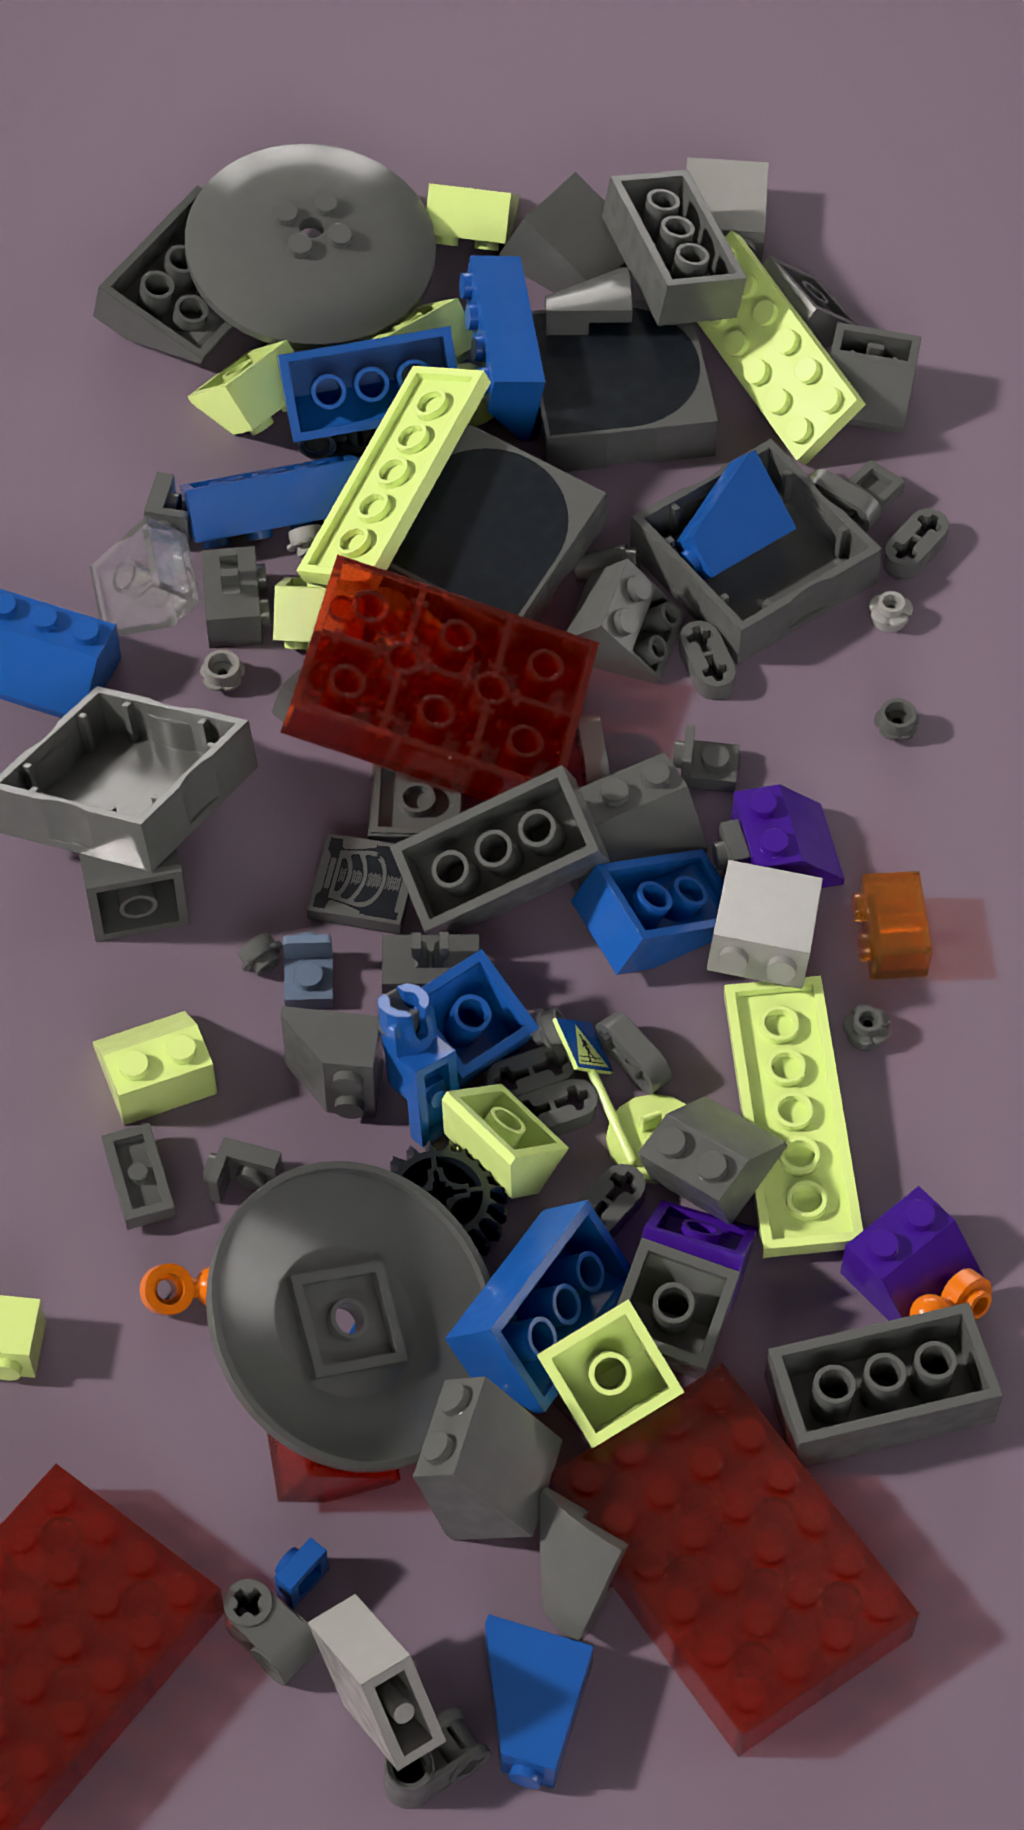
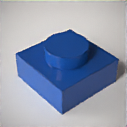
M310 1537L300 1549L293 1547L286 1552L275 1569L276 1575L274 1578L277 1597L293 1610L329 1571L327 1550Z

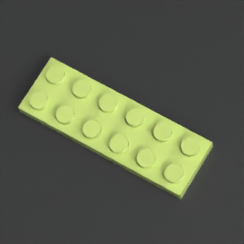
M731 230L725 238L747 277L737 318L697 323L796 461L806 465L866 404L743 238Z
M413 366L296 570L304 582L370 590L377 589L491 383L484 370Z
M821 975L805 977L802 989L764 981L724 985V999L742 1117L780 1138L787 1144V1148L753 1194L763 1258L845 1250V1245L863 1231Z

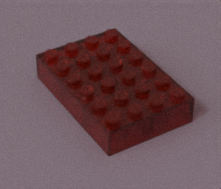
M337 554L322 596L280 733L487 801L561 765L567 769L599 643Z
M722 1363L683 1388V1394L596 1447L589 1448L552 1473L549 1489L589 1511L586 1520L629 1544L611 1581L614 1585L613 1588L739 1757L913 1636L920 1613Z
M57 1463L0 1524V1830H40L225 1613L220 1587Z

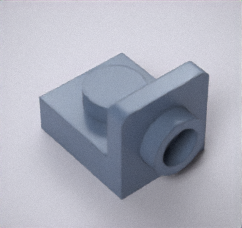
M303 932L298 935L284 936L285 1006L306 1009H334L331 935Z

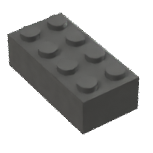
M688 170L610 176L602 218L657 325H675L737 318L747 277Z
M563 765L390 846L424 932L428 935H439V932L459 934L590 873L597 864L611 863L576 779Z
M969 1302L768 1349L764 1372L766 1384L794 1470L995 1422L1003 1398Z

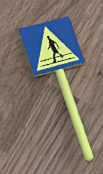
M555 1017L552 1021L574 1070L586 1071L628 1164L631 1166L636 1165L637 1158L598 1074L610 1075L613 1073V1070L592 1024Z

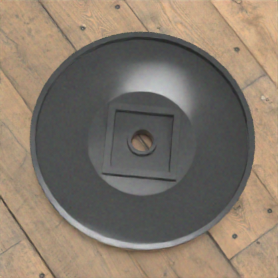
M289 144L266 148L241 157L224 167L206 183L197 195L187 218L185 256L190 276L198 292L205 302L227 323L241 332L269 344L287 340L292 349L312 350L370 340L376 335L387 333L392 330L393 326L403 322L417 308L431 283L435 266L436 239L432 222L422 201L403 179L387 167L362 154L343 148L320 144ZM307 228H314L322 234L318 237H309L301 233V231Z
M328 1161L308 1164L284 1172L268 1181L243 1202L226 1224L216 1244L207 1279L206 1307L211 1342L225 1379L239 1402L249 1415L282 1445L309 1460L335 1469L352 1472L396 1470L418 1462L444 1381L448 1379L471 1378L445 1338L488 1283L490 1276L478 1249L458 1220L442 1203L412 1181L394 1172L358 1162ZM337 1309H344L353 1316L355 1321V1331L353 1334L344 1332L338 1326L335 1317Z

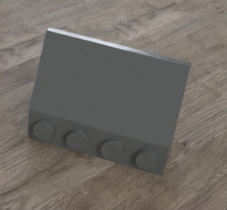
M197 185L98 287L93 317L126 340L200 364L234 327L221 318L205 302L198 292L187 267L185 229L190 209L197 195L203 189Z

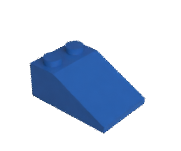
M698 849L597 864L571 902L616 975L656 968L711 943L724 881L704 850Z

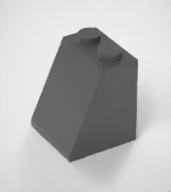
M576 172L523 219L498 255L521 256L524 276L553 293L613 270L627 267L602 218L605 201Z
M177 848L153 872L79 853L96 942L190 924L182 868Z
M486 1376L448 1379L444 1381L413 1478L444 1533L452 1540L533 1537L540 1516L538 1498L541 1491L549 1486L563 1440Z

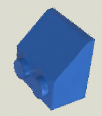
M482 949L421 987L427 992L430 1005L435 1011L437 1036L456 1050L459 1089L489 1070L494 1063L509 1057L524 1047L539 1029L538 1025Z

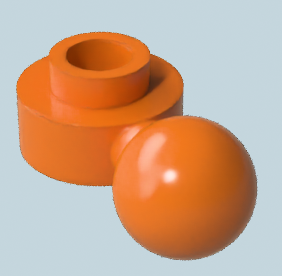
M167 1263L152 1267L144 1274L140 1283L139 1292L144 1306L154 1314L167 1316L184 1311L191 1304L193 1298H197L202 1304L206 1305L207 1279L210 1267L203 1269L196 1278H192L185 1268L177 1264ZM162 1280L167 1281L172 1289L170 1297L166 1300L162 1299L157 1292L158 1284Z
M970 1268L963 1269L948 1281L941 1297L935 1294H925L918 1297L910 1308V1316L969 1302L974 1318L977 1320L984 1316L990 1308L992 1285L989 1280Z

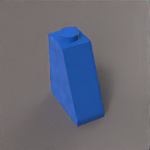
M756 450L742 455L728 464L674 544L679 555L703 580L714 577L797 529Z
M488 1614L485 1623V1647L501 1772L509 1774L508 1778L512 1782L525 1788L539 1789L541 1785L554 1788L592 1668L594 1646Z

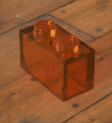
M919 871L862 874L859 893L852 894L851 906L854 922L861 921L863 933L858 934V956L860 962L868 963L870 980L927 977L933 950Z

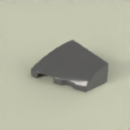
M628 267L613 270L546 295V335H589V323L632 322V295Z
M546 1487L541 1491L538 1498L542 1609L548 1619L561 1632L572 1640L580 1642L593 1630L614 1586L611 1581L629 1544L586 1520L589 1511Z

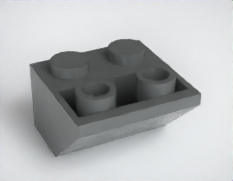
M837 322L830 357L866 404L847 424L903 434L922 336Z
M627 558L590 573L564 641L593 668L654 684L661 681L685 613Z

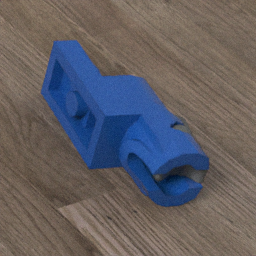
M406 983L397 986V989L386 994L383 993L377 999L378 1028L385 1053L387 1081L397 1093L407 1100L411 1138L421 1147H425L429 1140L434 1142L445 1135L442 1098L447 1091L459 1090L456 1050L437 1036L435 1011L430 1005L427 992L418 985Z

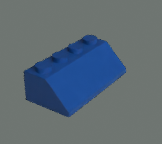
M471 255L467 273H461L459 292L461 299H467L465 325L467 330H472L473 332L471 340L472 361L478 362V370H484L491 382L484 394L487 412L521 441H531L546 381L521 256Z
M450 326L276 355L293 443L376 429L413 366L457 369Z
M345 454L179 485L185 511L189 513L192 540L195 543L203 542L205 549L229 545V537L247 534L248 541L259 540L274 536L272 530L274 528L290 526L291 531L298 527L316 524L315 521L327 518L360 458Z
M0 589V699L62 718L96 686L106 687L122 658L116 624Z
M588 1200L544 1209L452 1328L445 1340L471 1378L486 1376L521 1406L537 1414L545 1413L559 1392L537 1357V1354L616 1307L631 1266Z

